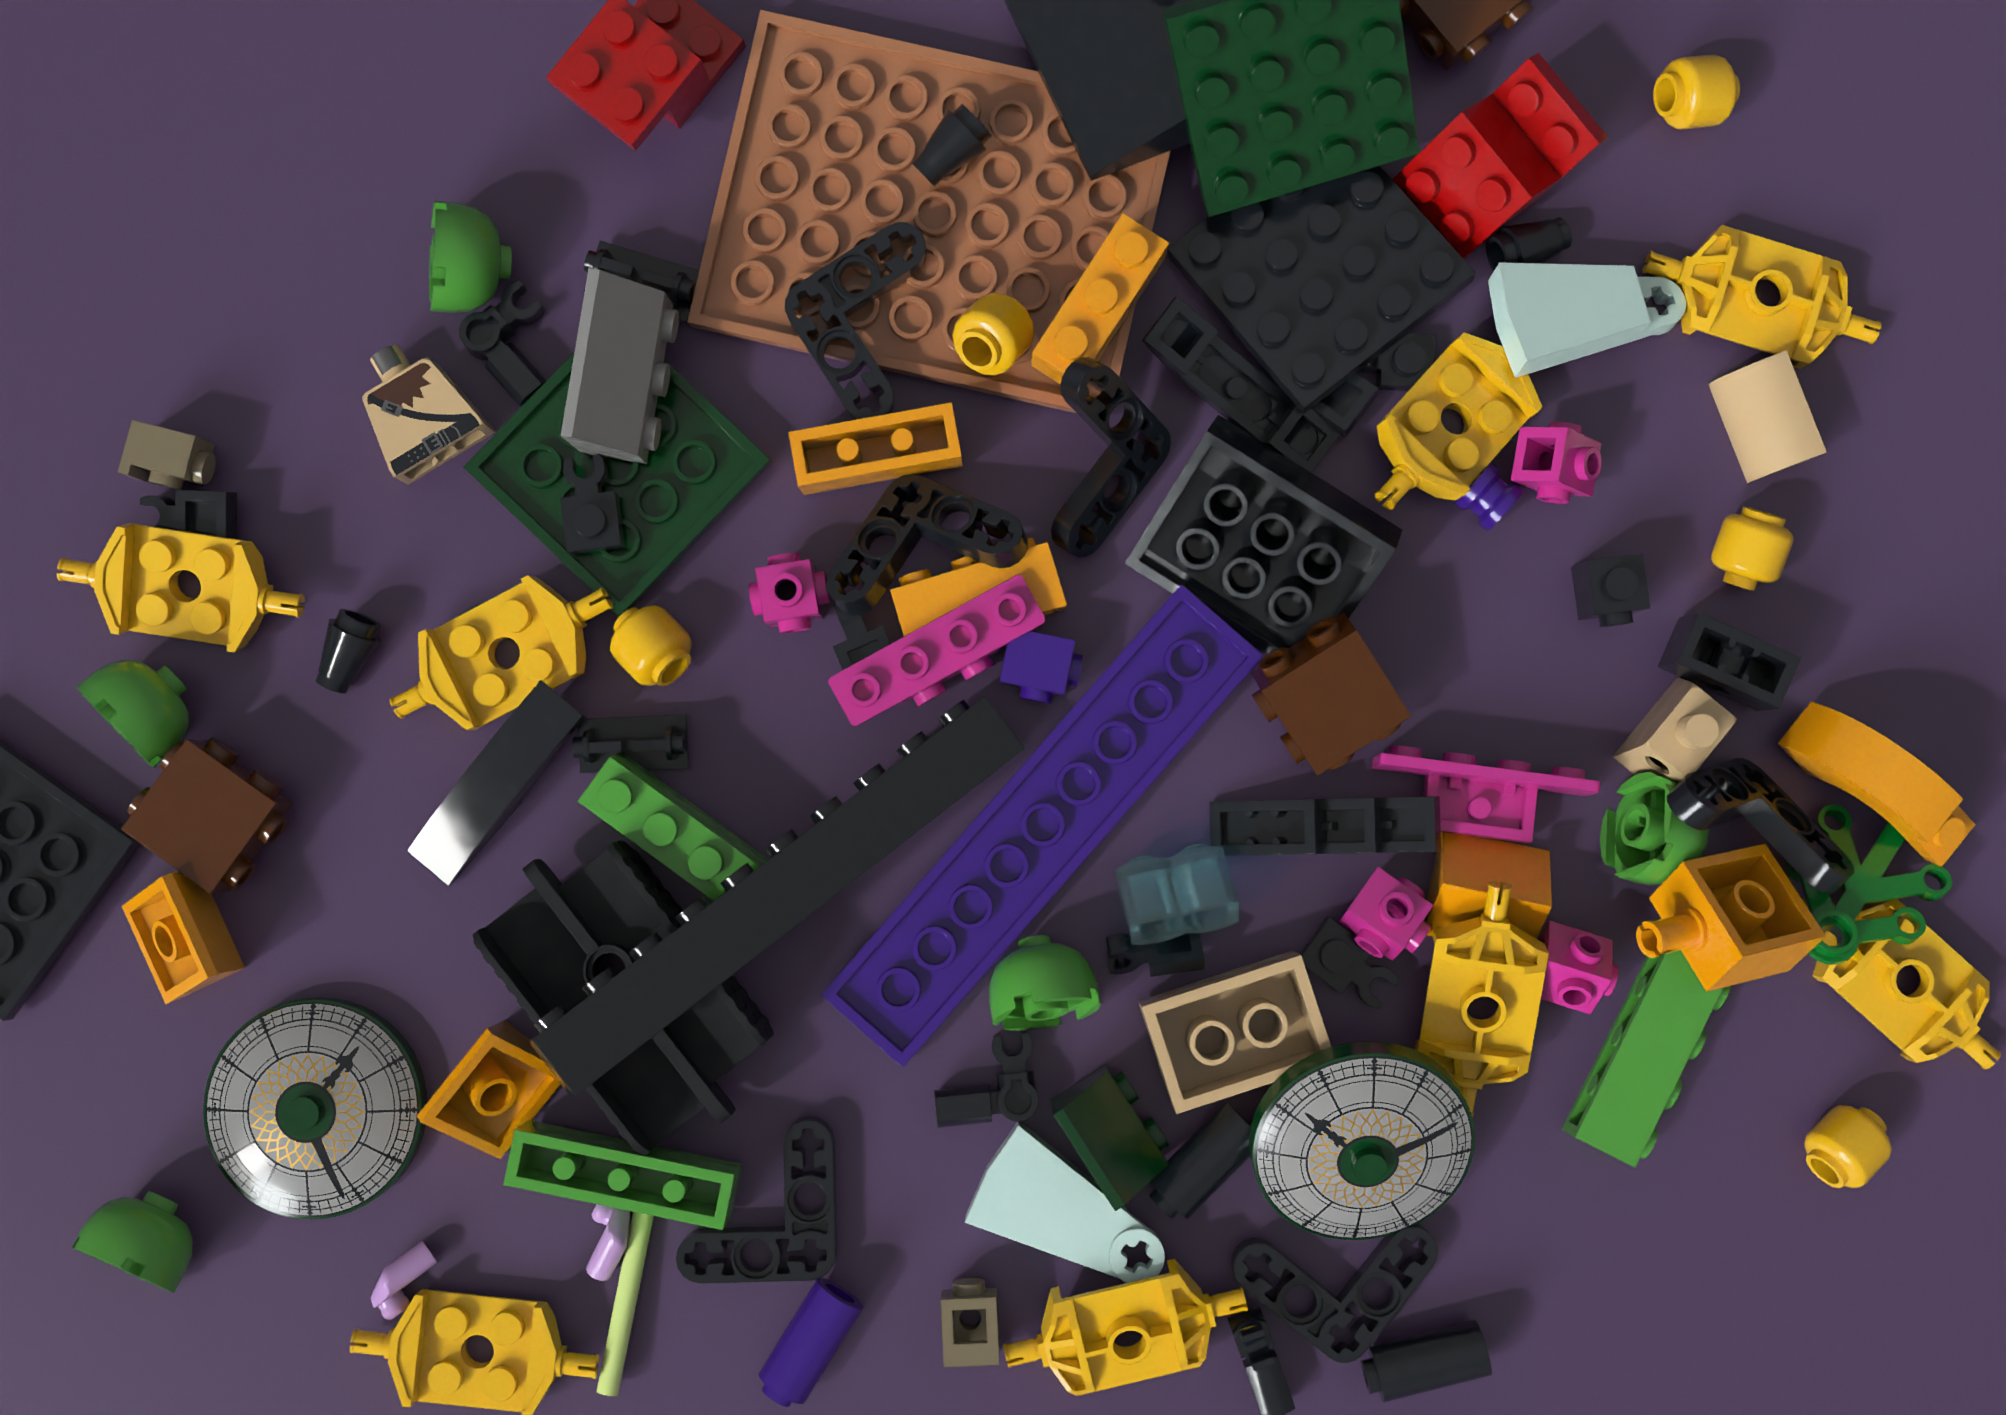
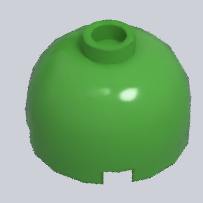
M434 200L431 228H435V234L432 235L429 258L430 311L447 313L473 311L485 306L495 296L499 278L510 279L512 263L511 246L501 245L496 224L486 213L476 207L458 202Z
M123 659L104 665L75 686L100 715L134 747V750L153 769L162 762L164 756L173 746L183 742L189 728V712L180 696L188 689L165 665L156 672L141 661Z
M1652 772L1635 774L1617 790L1616 793L1624 795V797L1619 802L1616 814L1612 809L1607 808L1602 820L1600 833L1601 857L1606 866L1615 868L1617 873L1614 875L1638 884L1661 885L1683 861L1703 856L1708 844L1709 829L1697 830L1685 824L1673 813L1667 803V795L1678 784L1677 782Z
M1046 935L1031 936L1018 942L1019 949L1005 955L996 965L989 984V1005L992 1023L997 1026L1002 1021L1004 1030L1024 1031L1061 1025L1059 1017L1075 1010L1077 1020H1080L1098 1011L1102 1005L1094 971L1084 956L1078 950L1066 944L1051 943L1050 937Z
M148 1191L143 1201L136 1198L120 1197L108 1201L95 1210L83 1225L72 1248L175 1293L192 1258L193 1238L188 1225L174 1215L179 1205Z

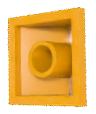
M1441 832V851L1436 852L1426 899L1434 906L1423 920L1432 926L1427 936L1433 937L1434 929L1481 917L1485 910L1488 882L1497 881L1499 888L1501 882L1513 886L1507 912L1509 922L1537 939L1552 908L1550 851L1497 839Z
M172 872L161 876L122 905V909L165 1004L174 1002L245 968L212 894H209L182 873Z
M504 1020L488 1027L419 1112L417 1118L427 1126L501 1159L512 1145L515 1129L536 1116L560 1086V1082L531 1046V1040Z

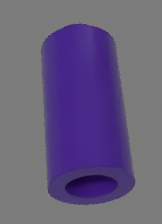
M825 1278L816 1279L758 1373L759 1378L764 1383L762 1387L763 1393L772 1401L784 1407H790L792 1402L804 1404L863 1310V1304L852 1293L838 1284Z

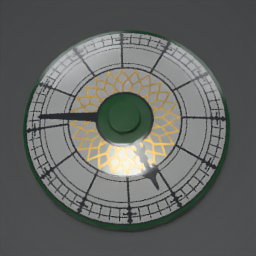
M318 997L295 1000L272 1007L249 1020L235 1032L220 1051L212 1066L204 1094L203 1115L206 1138L211 1153L224 1176L234 1188L256 1205L270 1212L296 1219L312 1220L336 1217L357 1210L385 1193L405 1173L413 1161L424 1135L425 1124L419 1121L417 1115L427 1104V1090L421 1066L414 1051L401 1033L376 1012L362 1005L336 998Z
M1359 1041L1339 1044L1313 1053L1291 1066L1276 1079L1261 1099L1255 1111L1249 1135V1149L1255 1177L1269 1204L1282 1217L1297 1227L1316 1235L1341 1240H1366L1388 1236L1400 1229L1414 1226L1434 1214L1454 1195L1462 1184L1472 1162L1475 1148V1130L1472 1115L1461 1088L1450 1073L1424 1053L1403 1045L1380 1041Z

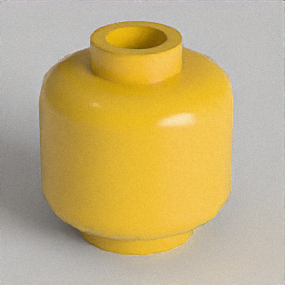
M1711 54L1682 57L1672 60L1657 78L1653 90V102L1656 111L1671 127L1680 130L1711 127L1722 124L1730 116L1740 95V82L1734 73L1733 67L1721 56Z
M1003 293L984 295L979 297L955 323L952 335L954 348L968 367L983 375L995 376L1007 372L1031 346L1034 336L1033 320L1027 309L1015 298Z
M1743 506L1740 514L1733 513L1727 515L1722 522L1711 553L1713 564L1726 571L1722 581L1755 591L1758 581L1771 583L1779 580L1794 541L1793 534L1784 527L1786 519Z
M656 605L646 606L641 609L630 608L615 621L613 626L615 633L611 638L610 651L614 659L637 683L646 686L656 684L666 686L676 681L687 670L691 663L690 651L692 640L688 632L664 608Z
M1846 1105L1833 1107L1805 1137L1804 1147L1807 1152V1165L1819 1179L1832 1187L1858 1188L1864 1186L1890 1158L1892 1146L1889 1137L1885 1133L1887 1131L1886 1124L1875 1112L1864 1107L1859 1109Z

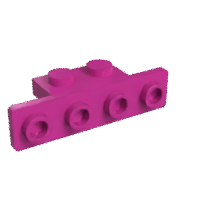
M1016 575L831 676L828 683L851 725L858 726L900 702L905 704L914 699L917 706L920 707L947 692L943 682L962 673L967 681L994 666L990 657L998 653L999 648L1043 625L1045 617L1024 578L1021 575Z
M1396 745L1389 746L1388 754L1381 753L1373 757L1372 769L1424 775L1423 797L1440 796L1441 832L1530 843L1533 840L1538 790L1590 796L1600 793L1601 781L1585 779V770L1570 767H1552L1551 775L1530 772L1531 763L1523 761L1497 760V768L1476 765V756L1443 753L1442 761L1421 758L1422 749Z

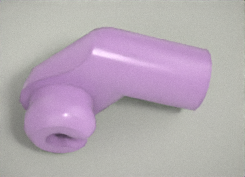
M596 1204L592 1212V1218L597 1223L606 1225V1228L586 1266V1271L596 1280L608 1281L627 1248L631 1211Z
M423 1241L383 1269L370 1298L373 1308L378 1306L381 1315L386 1320H392L406 1310L410 1304L409 1299L401 1289L437 1264V1261Z

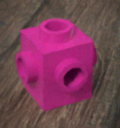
M1550 422L1549 427H1520L1511 481L1537 491L1536 499L1548 503L1568 504L1570 496L1593 497L1595 480L1599 476L1602 466L1600 454L1602 443L1581 434V426L1567 422Z
M798 552L768 557V566L755 568L757 582L749 583V596L754 616L763 614L764 623L771 628L778 626L780 634L812 629L811 621L824 619L822 604L830 603L825 571L816 572L813 562L810 559L800 560ZM792 581L797 587L796 595L787 601L779 599L777 595L778 586L782 582Z
M1377 867L1338 923L1356 935L1355 941L1363 950L1375 957L1383 958V956H1386L1393 961L1404 948L1414 953L1432 927L1423 920L1434 905L1424 899V892L1416 884L1403 877L1395 879Z
M1549 920L1538 939L1546 945L1549 953L1541 999L1591 1015L1603 995L1610 996L1617 983L1619 967L1612 963L1613 940Z

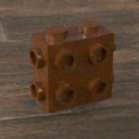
M1399 0L1401 18H1404L1416 33V42L1421 51L1433 61L1438 60L1446 70L1461 58L1466 64L1475 60L1492 44L1489 36L1502 25L1508 31L1512 30L1534 10L1530 3L1531 0Z
M1345 613L1336 618L1328 617L1317 622L1308 630L1305 638L1289 648L1282 647L1270 652L1261 660L1259 667L1251 672L1260 690L1252 694L1258 707L1269 723L1279 717L1288 731L1280 736L1286 749L1297 764L1307 759L1317 776L1327 769L1333 770L1345 765L1352 759L1357 750L1373 740H1382L1391 736L1400 728L1403 721L1411 717L1406 706Z
M211 737L208 741L186 739L184 743L180 742L173 746L164 756L160 764L163 772L151 788H144L130 803L127 812L131 816L121 828L122 831L209 894L230 892L231 889L237 890L250 878L256 868V863L252 860L264 843L270 845L282 834L289 821L285 814L293 805V802L280 794L283 785L279 781L259 769H255L253 773L236 762L240 756L238 752L214 737Z

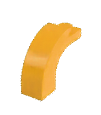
M1811 701L1777 743L1807 775L1832 784L1871 807L1885 818L1926 861L1939 867L1946 863L1976 825L1959 807L1963 798L1934 771L1887 737L1839 711Z

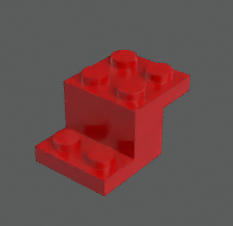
M608 0L546 76V79L551 86L630 148L637 151L663 117L680 129L745 49L746 45L744 39L694 0H638L634 6L626 0Z
M1538 52L1528 58L1492 94L1462 111L1392 180L1459 255L1465 259L1504 224L1536 203L1609 137Z

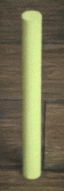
M632 1212L627 1248L623 1256L596 1391L602 1395L618 1396L654 1218L651 1215Z

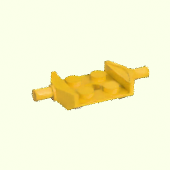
M1721 225L1713 231L1691 256H1686L1681 261L1650 250L1644 261L1647 264L1642 268V273L1669 279L1682 290L1686 299V310L1680 319L1682 333L1691 335L1697 330L1774 355L1787 350L1790 360L1794 361L1793 367L1802 369L1813 362L1828 347L1836 335L1840 336L1843 334L1873 344L1880 333L1876 332V330H1880L1882 326L1880 321H1873L1851 314L1853 307L1848 306V276L1841 261L1725 225ZM1758 280H1770L1777 285L1780 291V300L1777 306H1766L1758 300L1755 293Z
M1463 332L1444 350L1376 426L1379 445L1394 466L1391 470L1393 473L1391 478L1375 493V498L1378 502L1388 497L1382 504L1384 508L1393 510L1409 489L1411 490L1414 487L1435 498L1458 500L1467 494L1471 489L1469 486L1517 433L1520 427L1541 410L1543 406L1529 374L1515 378L1503 346ZM1443 409H1452L1461 415L1464 423L1461 434H1452L1444 428L1441 421Z
M126 523L116 527L98 561L90 563L61 558L57 565L58 570H64L57 573L59 581L90 584L94 588L111 634L120 635L127 631L224 645L227 646V652L235 653L244 648L255 635L265 614L272 612L300 618L305 609L304 605H300V603H305L304 594L273 591V585H269L267 581L263 557L252 541ZM182 570L190 571L198 577L201 591L197 598L187 597L181 592L178 586V576Z
M527 575L521 578L522 583L443 625L433 630L424 629L418 632L420 681H418V685L389 699L391 707H398L393 710L394 713L402 719L429 703L430 705H436L464 729L476 730L517 709L540 680L552 689H555L584 674L587 657L583 628L587 626L585 621L614 607L611 599H605L609 597V594L603 587H600L599 590L576 602H568L551 586L536 576ZM506 638L513 639L520 650L518 662L509 669L501 667L495 658V650L498 643Z
M1497 881L1488 882L1485 910L1481 917H1475L1433 930V957L1419 1040L1416 1039L1415 1050L1424 1053L1438 1062L1455 1079L1461 1088L1472 1117L1474 1116L1473 1110L1477 1089L1482 1090L1484 1084L1512 1082L1528 1073L1549 955L1543 942L1509 922L1507 912L1513 886L1501 882L1499 888ZM1479 997H1490L1498 1002L1499 1005L1492 1017L1480 1020L1471 1017L1467 1013L1469 1004Z
M1804 898L1803 902L1807 906L1806 899ZM1898 899L1864 904L1855 921L1890 917L1896 910L1906 906ZM1898 918V926L1903 932L1914 933L1913 924L1909 920ZM1927 925L1925 932L1911 944H1899L1892 939L1859 944L1856 953L1844 963L1829 965L1819 961L1816 962L1812 976L1832 987L1901 1049L1902 1053L1900 1055L1906 1060L1919 1063L1935 1059L1955 1047L1963 1049L1983 1069H1988L1995 1064L1991 1058L1995 1060L2000 1059L2001 1052L1996 1050L1978 1034L1981 1028L1977 1024L1990 999V981ZM1826 931V937L1823 939V942L1829 946H1837L1835 935ZM1912 965L1919 972L1920 984L1914 993L1905 996L1897 987V974L1903 967Z
M1175 1259L1167 1260L1169 1273L1066 1298L1061 1297L1059 1286L1050 1289L1041 1324L1042 1333L1036 1334L1037 1338L1003 1344L1008 1368H1011L1012 1366L1042 1359L1043 1367L1049 1366L1067 1392L1075 1396L1197 1368L1206 1359L1210 1331L1212 1327H1216L1214 1317L1248 1311L1244 1291L1240 1287L1239 1289L1209 1296L1208 1293L1203 1294L1201 1288ZM1125 1331H1136L1142 1335V1338L1132 1346L1123 1347L1114 1343L1115 1338Z
M421 1289L415 1294L396 1327L392 1328L388 1333L354 1329L350 1342H354V1344L350 1345V1353L384 1355V1359H388V1365L402 1407H411L418 1401L522 1412L521 1415H533L556 1377H562L564 1374L596 1379L599 1370L597 1364L600 1362L599 1354L567 1353V1346L561 1344L556 1318L548 1302ZM474 1335H481L489 1339L494 1349L492 1360L484 1363L474 1361L466 1349L468 1338Z

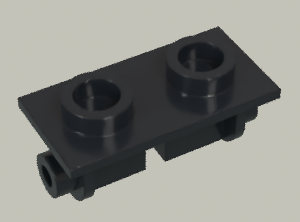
M599 241L596 252L588 251L584 262V271L588 272V268L602 270L664 291L673 303V310L679 311V321L687 323L699 270L604 241Z
M687 715L585 718L578 726V737H573L572 741L573 757L575 759L579 758L580 773L599 772L609 757L619 752L625 753L646 770L689 769Z

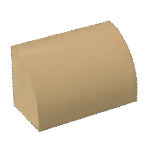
M1787 350L1708 383L1747 483L1827 452Z

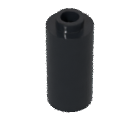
M1226 1101L1167 1160L1168 1166L1150 1181L1155 1187L1149 1194L1150 1198L1171 1219L1178 1213L1189 1219L1251 1156L1249 1149L1251 1125Z
M1476 1320L1370 1346L1368 1348L1369 1358L1360 1361L1369 1394L1379 1392L1383 1402L1492 1375L1487 1346Z

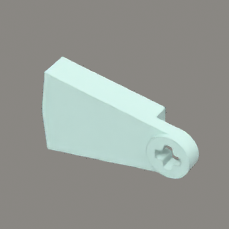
M1499 263L1488 280L1496 331L1515 378L1648 336L1665 334L1677 324L1686 310V299L1678 285L1663 277H1637L1634 266ZM1650 297H1653L1656 304L1666 306L1661 315L1658 314L1656 308H1647L1646 302Z
M1022 1122L1015 1124L988 1163L965 1216V1223L1114 1276L1126 1283L1158 1276L1164 1265V1249L1157 1234L1128 1212L1126 1206L1115 1211L1093 1179ZM1139 1241L1146 1242L1145 1251L1151 1258L1147 1265L1143 1262H1137L1134 1268L1127 1267L1128 1259L1127 1255L1122 1251L1123 1247L1126 1244L1130 1247H1135Z

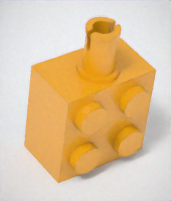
M1766 844L1683 861L1649 897L1661 919L1644 921L1641 926H1638L1636 931L1637 944L1643 954L1648 957L1655 958L1661 956V954L1681 950L1706 992L1788 972L1826 937Z

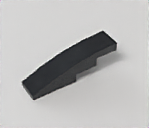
M540 680L468 767L407 851L448 886H451L522 802L519 800L554 761L551 757L586 717L549 685Z
M1440 796L1210 802L1211 856L1441 851Z

